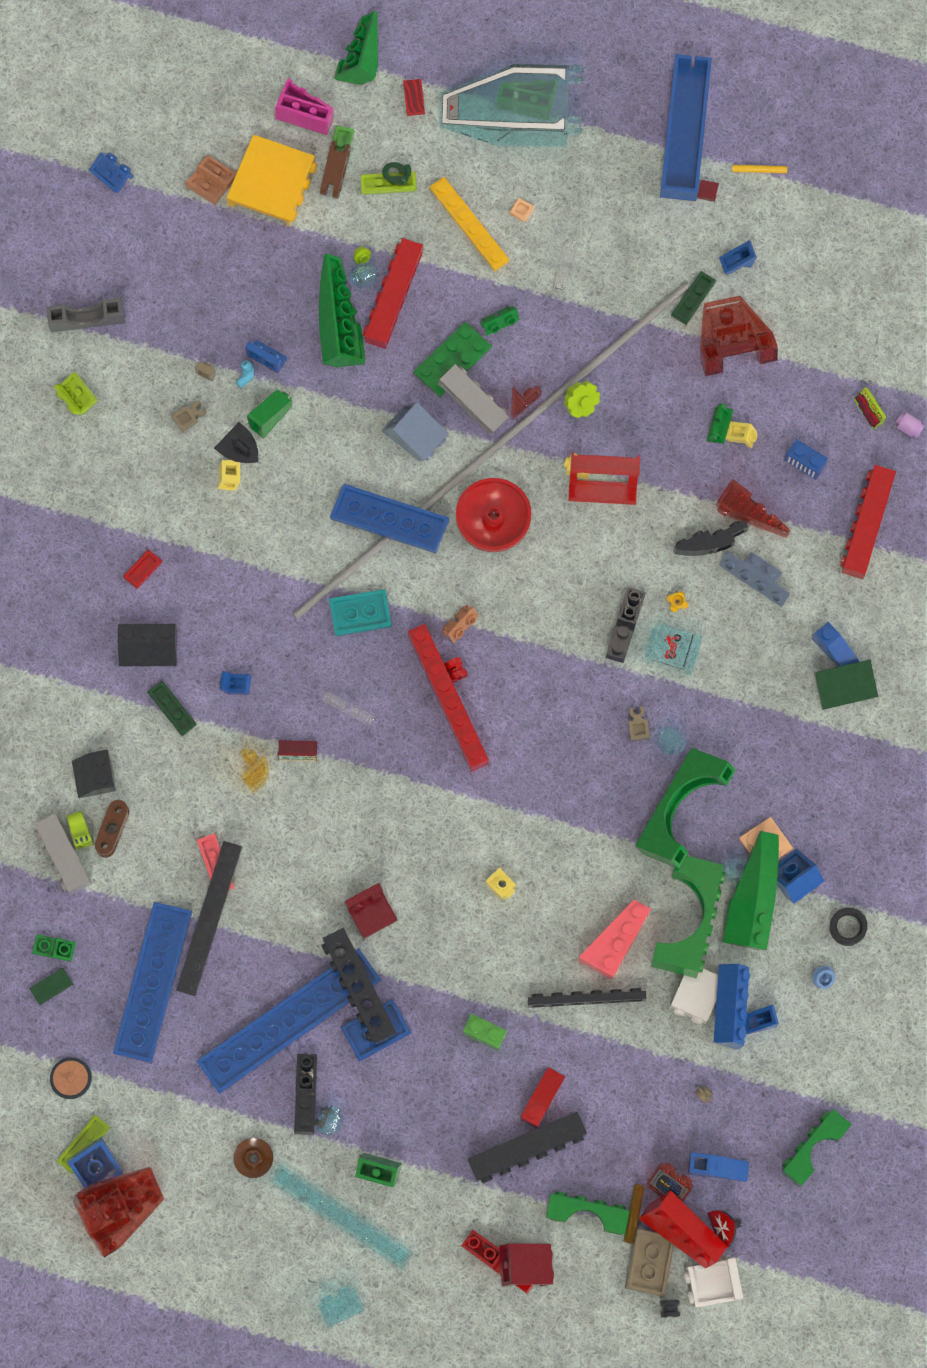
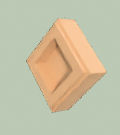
M518 198L509 214L526 222L534 206Z

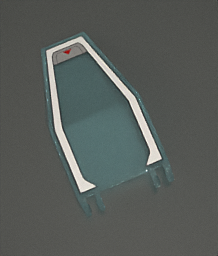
M512 64L441 92L439 127L493 146L566 148L567 136L582 133L581 127L571 126L568 128V124H581L583 122L581 117H568L569 84L583 83L582 76L573 75L569 77V73H582L584 68L576 64Z

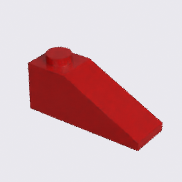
M548 1067L521 1114L520 1120L538 1129L566 1076Z

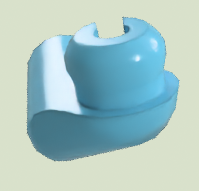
M248 360L241 363L242 376L235 381L240 388L244 387L254 377V366Z

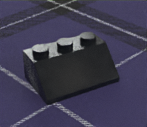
M118 624L119 667L177 666L176 624Z

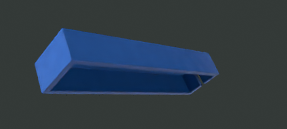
M675 54L660 198L687 201L697 200L712 58L695 56L694 67H690L692 56Z

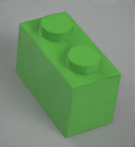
M472 1013L463 1030V1035L496 1051H499L507 1034V1030Z

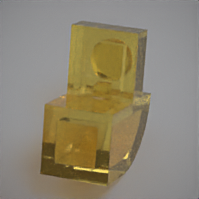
M245 747L239 753L250 768L241 775V780L255 794L267 783L270 770L264 756L257 760L259 758L252 749L248 751Z

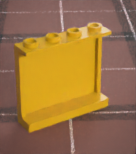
M253 134L227 195V205L235 207V204L283 220L287 226H290L291 221L294 222L296 220L297 206H301L303 203L304 195L302 194L310 186V175L316 172L317 163L315 156Z

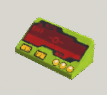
M865 387L854 398V401L872 429H875L884 424L886 416L869 389Z

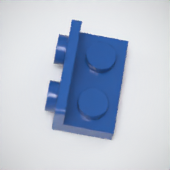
M101 152L89 168V171L111 190L118 193L128 178L132 179L134 175L130 172L131 169L127 165L120 164L117 161L118 158L114 154Z
M255 340L254 343L248 342L245 347L248 357L276 373H279L287 361V356L259 340Z

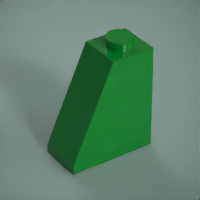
M278 389L247 415L249 428L264 439L292 407L290 395L284 391L280 392Z

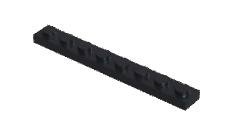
M223 841L176 991L196 996L243 846Z

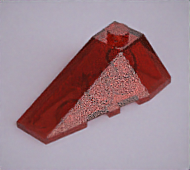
M732 479L716 503L717 511L722 516L726 517L727 515L740 522L745 520L751 526L787 538L791 530L775 515L767 514L765 506L761 502L757 503L752 500V494Z

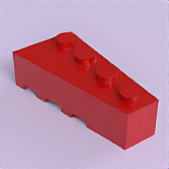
M671 1190L652 1201L639 1217V1220L705 1269L717 1263L728 1247Z

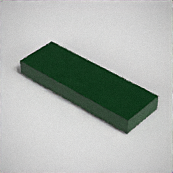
M701 271L671 316L687 326L717 280Z
M163 681L147 691L181 736H184L197 726L196 722Z

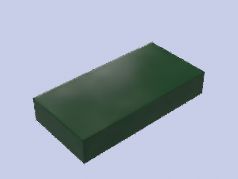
M61 968L29 989L41 1006L74 984L64 968Z

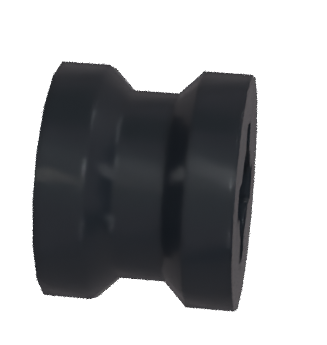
M680 1300L660 1301V1306L662 1307L661 1318L680 1317L681 1314L678 1311Z

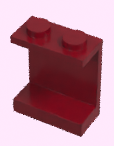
M509 1243L499 1246L502 1287L514 1285H540V1287L554 1284L551 1244Z

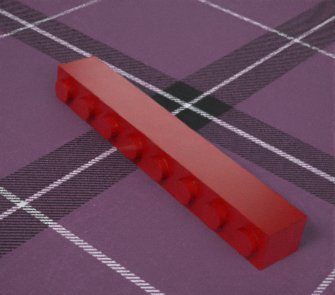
M423 624L409 630L408 638L470 771L473 772L488 765L489 759L426 625Z

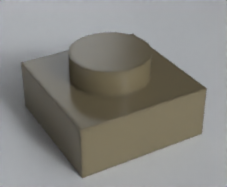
M197 362L195 366L196 374L211 381L216 376L212 365L206 362Z

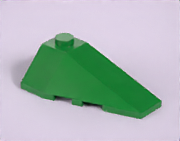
M376 11L368 13L360 19L353 33L356 39L350 45H347L345 49L349 52L346 59H340L334 76L335 80L363 85L375 79L378 68V24Z

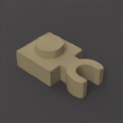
M200 401L195 402L191 409L185 406L171 416L182 433L198 423L197 416L202 417L207 413L206 409L202 411L197 410L201 406Z
M642 706L640 707L639 714H634L633 708L629 710V715L633 719V721H628L630 741L650 739L648 719H642L644 714Z

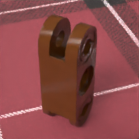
M333 140L325 166L320 195L326 196L329 185H334L332 197L338 199L345 177L351 145L347 144L343 152L337 151V141Z
M114 800L110 803L95 840V850L103 858L111 857L115 853L129 817V808L122 800ZM110 825L117 826V830L115 832H107V829Z

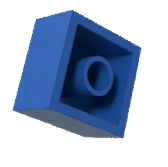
M102 1136L68 1158L67 1161L89 1196L123 1174V1168Z

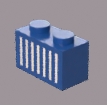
M796 439L786 453L784 461L817 480L826 466L828 458Z

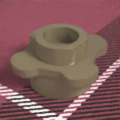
M701 1085L697 1086L698 1089L695 1093L701 1101L706 1104L708 1101L713 1100L711 1097L713 1093L706 1085L703 1087Z

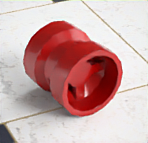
M461 657L453 658L444 663L453 683L468 676L467 670L462 666Z

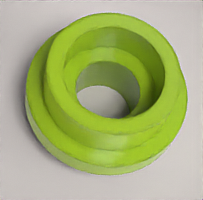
M363 246L358 247L353 253L354 261L357 264L368 262L371 257V251Z

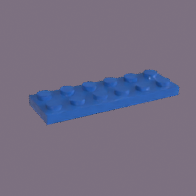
M343 484L330 515L331 520L435 554L450 521L449 517Z

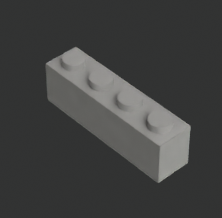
M455 364L439 380L438 385L488 434L492 435L507 421L509 417L507 411L502 406L498 407L493 402V397L487 392L484 393L480 389V384L474 379L471 380L467 376L465 369L461 366L458 367Z
M53 814L35 823L34 825L37 829L34 830L38 841L43 840L45 847L42 849L47 858H52L54 863L51 864V867L56 875L60 874L62 880L59 882L64 892L68 891L72 895L91 885L57 815Z

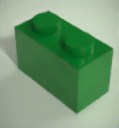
M363 1153L359 1158L355 1177L393 1188L398 1182L402 1163Z

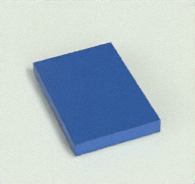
M393 999L382 1005L397 1035L375 1046L374 1042L369 1043L365 1032L368 1031L365 1024L360 1025L357 1018L341 1026L359 1062L411 1034ZM378 1018L370 1020L372 1027H378L381 1024Z

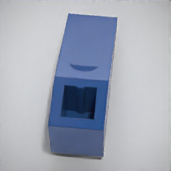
M694 1152L690 1154L688 1175L743 1182L748 1180V1161Z

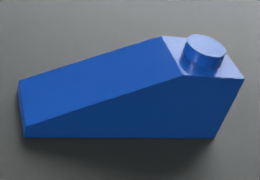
M829 622L814 633L812 640L837 667L859 662V659L844 638Z

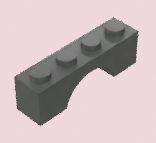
M121 298L102 300L99 304L88 308H71L66 305L46 307L48 325L51 332L125 323Z

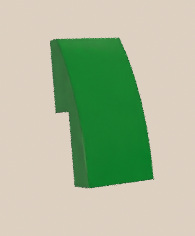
M37 934L32 954L71 962L76 942Z

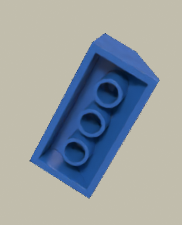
M719 964L713 1043L733 1049H740L744 1046L747 999L749 997L748 983L750 979V967L742 964Z

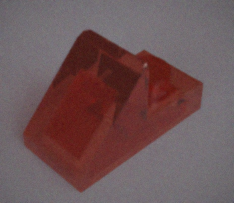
M537 385L533 389L531 387L523 393V396L512 387L511 417L513 419L541 397L542 390Z

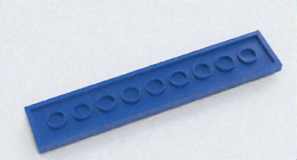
M359 948L355 951L372 985L375 986L382 981L361 950ZM346 966L343 972L350 975L355 969L352 966ZM332 967L197 1060V1063L217 1092L221 1094L348 1005L347 997L350 994L347 989H342L339 983V979H341L339 972L334 973ZM355 983L352 989L355 992H360L363 989V985Z

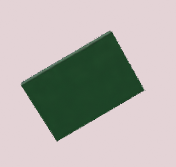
M870 659L814 672L822 710L879 697Z

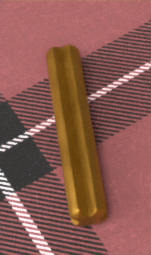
M640 1184L634 1185L623 1240L629 1244H633L645 1189Z

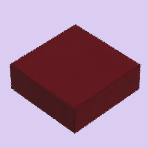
M701 180L697 198L715 202L719 183Z

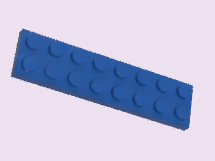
M154 902L113 1054L147 1063L153 1062L191 920V910Z

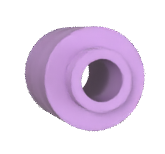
M908 412L905 415L901 414L896 421L898 424L897 429L910 437L918 438L925 427L922 421Z

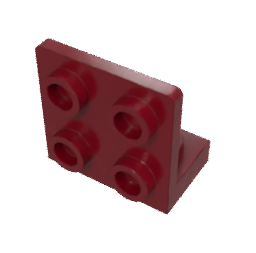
M380 883L345 900V906L364 939L397 922V917L383 894Z

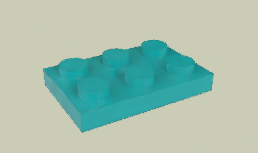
M385 589L329 599L335 637L392 627Z

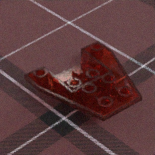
M147 1167L93 1183L75 1194L73 1203L87 1234L105 1258L122 1247L160 1205L164 1197L152 1169Z

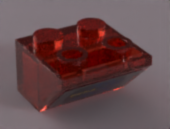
M661 1162L645 1185L659 1196L671 1190L682 1202L694 1187L689 1177L684 1174L682 1176L675 1172L676 1168L668 1162L665 1164Z

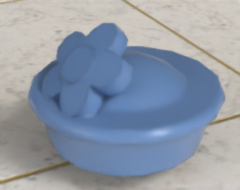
M829 966L818 967L812 975L813 984L820 989L831 987L835 981L834 970Z

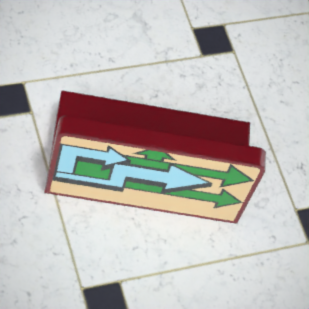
M279 740L278 760L317 761L318 742Z

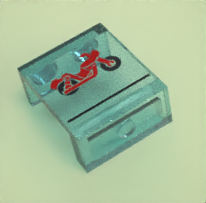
M658 623L657 629L653 628L650 637L653 640L652 646H648L645 657H648L647 663L651 664V661L669 665L682 669L684 674L691 676L703 636Z

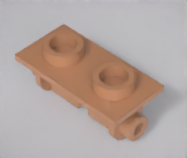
M469 605L463 606L455 615L458 621L456 622L451 619L443 627L442 634L446 637L449 636L452 643L460 639L464 631L470 625H473L479 616L475 608Z

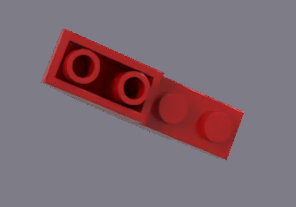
M472 1229L461 1247L501 1276L500 1249ZM534 1285L515 1286L528 1294Z

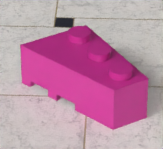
M288 78L275 106V119L327 135L333 122L334 108L316 96H311L306 92V89L303 87L299 88Z

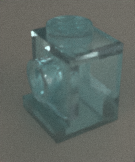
M747 856L724 860L723 865L727 882L741 879L745 864L748 863ZM738 864L742 865L743 869L740 871L736 869V865Z

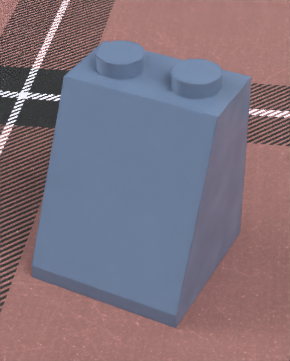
M418 402L405 404L382 430L384 434L418 461L429 460L434 454L433 450L437 446L440 447L446 441L445 437L448 435V432Z

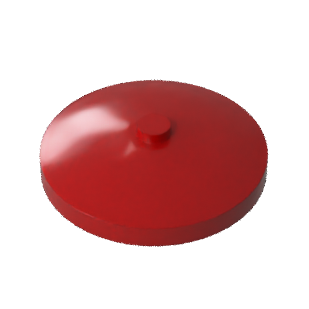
M486 478L479 480L462 493L457 503L456 523L460 534L470 545L482 551L502 552L513 548L523 540L531 524L532 513L527 496L521 488L505 479Z

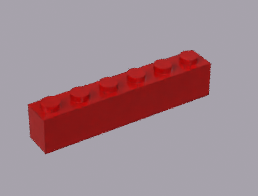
M402 238L400 244L397 243L394 251L396 256L394 260H390L388 266L389 274L384 276L382 281L383 290L381 293L378 292L375 303H377L376 308H372L369 319L371 321L369 326L366 325L363 330L366 343L384 349L387 348L424 251L423 244Z
M874 465L873 470L868 471L866 481H869L867 488L863 487L860 497L864 498L862 505L858 504L855 515H858V520L852 523L850 532L853 533L852 539L848 538L845 547L848 553L847 556L842 557L840 567H843V574L864 579L896 471Z

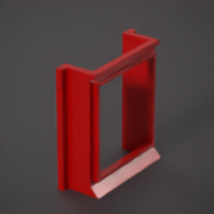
M571 453L568 501L636 505L638 476L640 475V455L632 458L574 455V453ZM578 473L627 475L628 483L577 480Z

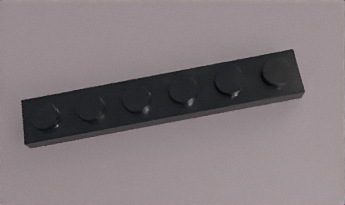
M631 988L630 992H622V989H612L610 993H602V990L590 991V994L574 991L571 992V995H563L562 992L551 993V996H543V994L538 993L528 997V1008L646 1001L647 997L646 991H641V988Z

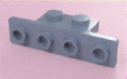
M726 552L719 564L722 568L780 607L784 605L790 595L788 591L776 584L782 572L753 552L744 561L730 552Z

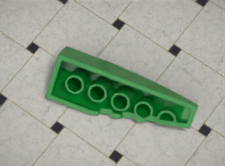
M326 253L323 258L319 290V332L323 364L333 367L365 364L362 329L360 323L356 324L355 315L357 312L350 302L352 295L345 285L347 279L340 257Z
M760 831L751 850L750 859L743 869L744 873L741 880L737 883L736 892L729 902L722 943L756 950H767L777 888L779 835Z

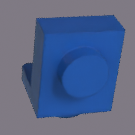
M222 671L219 681L220 690L227 694H249L252 676Z

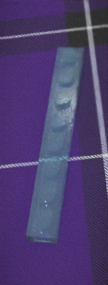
M280 1164L270 1179L271 1183L400 1269H404L414 1254Z

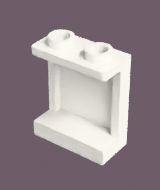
M704 968L702 973H698L697 978L684 975L670 1006L673 1009L672 1012L681 1017L685 1014L691 1017V1021L696 1024H706L717 998L718 975Z
M736 1258L719 1261L706 1269L701 1265L688 1266L687 1271L684 1272L686 1284L690 1283L691 1292H688L689 1302L694 1304V1308L743 1299Z

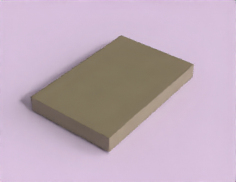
M637 1228L625 1289L665 1297L674 1245L656 1232Z

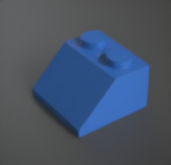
M795 849L778 862L777 886L793 904L825 882L817 865L798 849Z

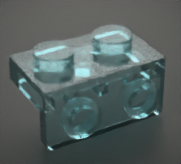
M347 1286L339 1290V1295L333 1298L331 1295L320 1299L321 1303L318 1304V1307L328 1328L365 1311L355 1288L350 1289Z

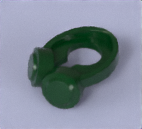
M390 162L384 166L382 174L387 182L403 186L409 181L411 166L409 164L403 165L398 162ZM396 168L404 176L391 177L388 175V170Z

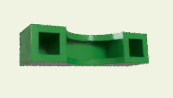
M834 1109L830 1113L826 1111L819 1119L822 1122L819 1127L816 1128L814 1126L807 1134L809 1139L806 1143L801 1141L794 1150L797 1154L793 1159L788 1157L782 1165L785 1168L782 1173L799 1187H802L815 1171L810 1160L813 1146L822 1140L838 1142L852 1125Z
M556 1191L555 1194L551 1193L546 1219L566 1223L568 1218L574 1213L588 1211L595 1214L601 1220L604 1232L625 1235L630 1212L625 1210L626 1206L614 1204V1207L606 1206V1202L601 1200H595L593 1203L586 1201L587 1198L575 1195V1198H570L564 1192Z

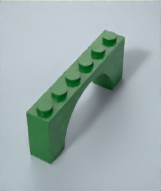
M691 748L685 756L680 769L676 772L672 783L666 789L664 797L657 805L653 816L647 822V826L638 838L635 847L642 854L679 869L689 852L680 843L675 841L672 833V821L677 807L687 795L698 788L707 785L727 786L736 771L734 767L726 760Z
M686 856L679 869L674 868L672 878L686 884L698 897L702 908V922L695 933L682 941L675 943L657 942L651 967L697 978L698 973L703 972L705 961H702L703 954L707 955L709 947L706 939L707 936L711 937L713 925H710L711 918L715 919L718 909L714 905L715 901L720 900L722 890L718 888L720 883H724L726 875L725 872H722L724 865Z

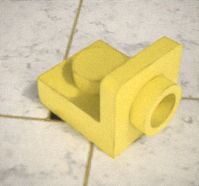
M730 421L726 440L728 442L745 443L749 448H752L757 440V430L749 423Z

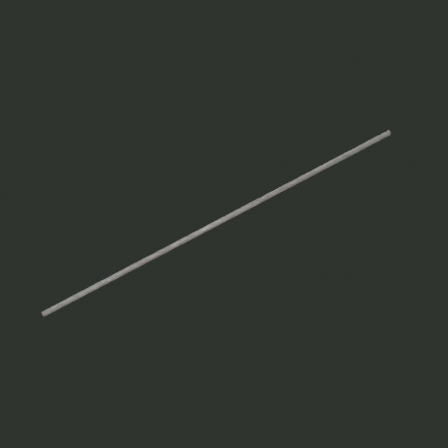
M686 283L682 284L419 508L428 510L563 396L570 386L582 380L686 292L689 286ZM383 537L295 611L293 616L298 620L392 539Z

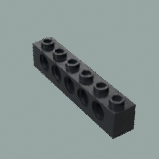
M344 927L323 937L324 943L321 944L325 955L330 954L333 960L330 962L334 973L339 972L341 976L339 983L343 990H348L350 996L347 999L352 1008L356 1006L359 1012L356 1014L360 1025L365 1024L368 1030L365 1032L369 1043L374 1042L375 1046L395 1037L397 1035ZM338 948L346 951L343 957L335 955V951ZM346 966H352L355 969L350 975L345 974L343 970ZM355 983H360L363 985V989L360 992H355L352 986ZM363 1001H370L372 1007L368 1010L361 1007ZM378 1018L381 1024L378 1027H372L370 1020Z

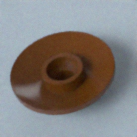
M259 1138L246 1139L235 1149L234 1165L243 1176L259 1178L265 1175L272 1167V1149L264 1140ZM252 1155H256L258 1157V1160L256 1162L250 1161V1157Z

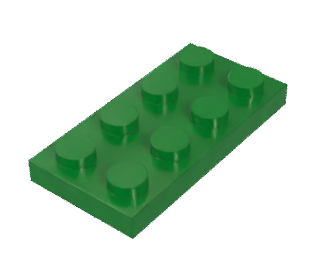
M464 322L413 371V374L441 398L446 392L438 385L439 380L455 364L468 372L492 348V345L468 323Z

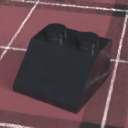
M108 749L91 752L72 761L78 799L116 791Z

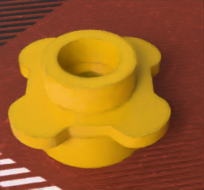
M682 591L667 596L666 600L670 603V610L672 612L688 607V602L685 601V594Z

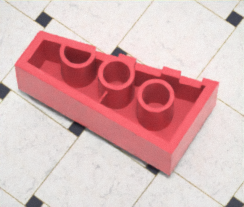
M633 900L579 956L578 961L612 980L650 914L651 909Z

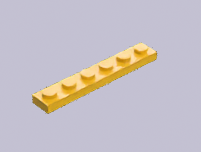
M445 177L429 186L431 192L494 272L509 262L506 254Z

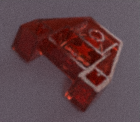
M741 296L704 303L700 359L705 376L723 373L724 357L755 351L759 364L778 361V345L773 332ZM740 301V302L734 303V304H729V305H725V306H720V307H715V308H711V309H706V308H708V307H713V306H717V305H722V304H726V303H731V302Z

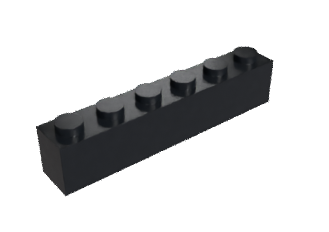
M577 1111L470 1157L467 1161L476 1182L481 1181L484 1184L493 1180L492 1176L498 1173L500 1176L510 1173V1168L518 1165L519 1168L530 1164L529 1160L535 1157L537 1160L547 1157V1152L555 1150V1152H559L566 1148L565 1144L570 1142L577 1144L584 1141V1136L587 1135V1132Z

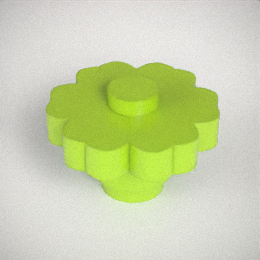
M587 380L582 384L576 382L570 386L564 397V406L568 408L567 412L576 418H580L582 415L588 417L593 413L595 405L600 402V393L596 391L597 386Z

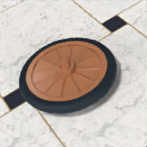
M70 1057L60 1060L55 1064L50 1073V1085L53 1091L64 1099L81 1097L87 1092L92 1081L90 1068L84 1061L78 1058Z

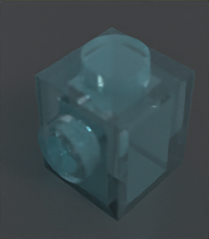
M665 725L656 746L662 748V751L667 755H677L679 751L683 752L686 747V734Z

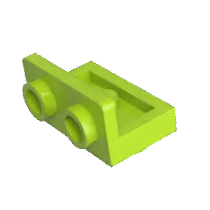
M72 372L61 384L53 386L57 391L56 395L65 401L67 409L72 414L83 415L98 401L77 372Z

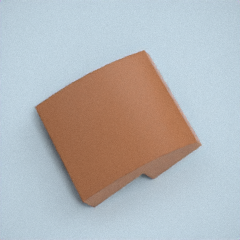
M207 155L198 164L197 170L186 181L185 186L216 205L233 183L237 173Z

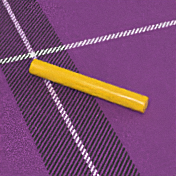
M732 164V172L787 173V166Z

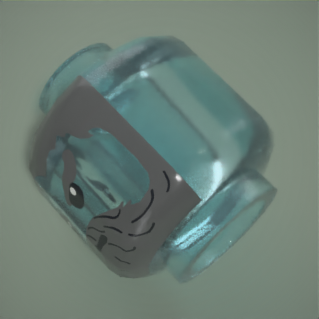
M332 1105L329 1108H321L315 1120V1125L318 1127L317 1130L328 1136L337 1134L344 1121L343 1115L340 1114L341 1110Z

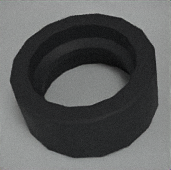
M846 907L840 909L833 915L830 921L829 931L832 938L843 946L858 944L865 937L868 930L866 917L855 908ZM844 916L855 917L860 924L859 933L852 938L843 937L837 929V923L840 918Z

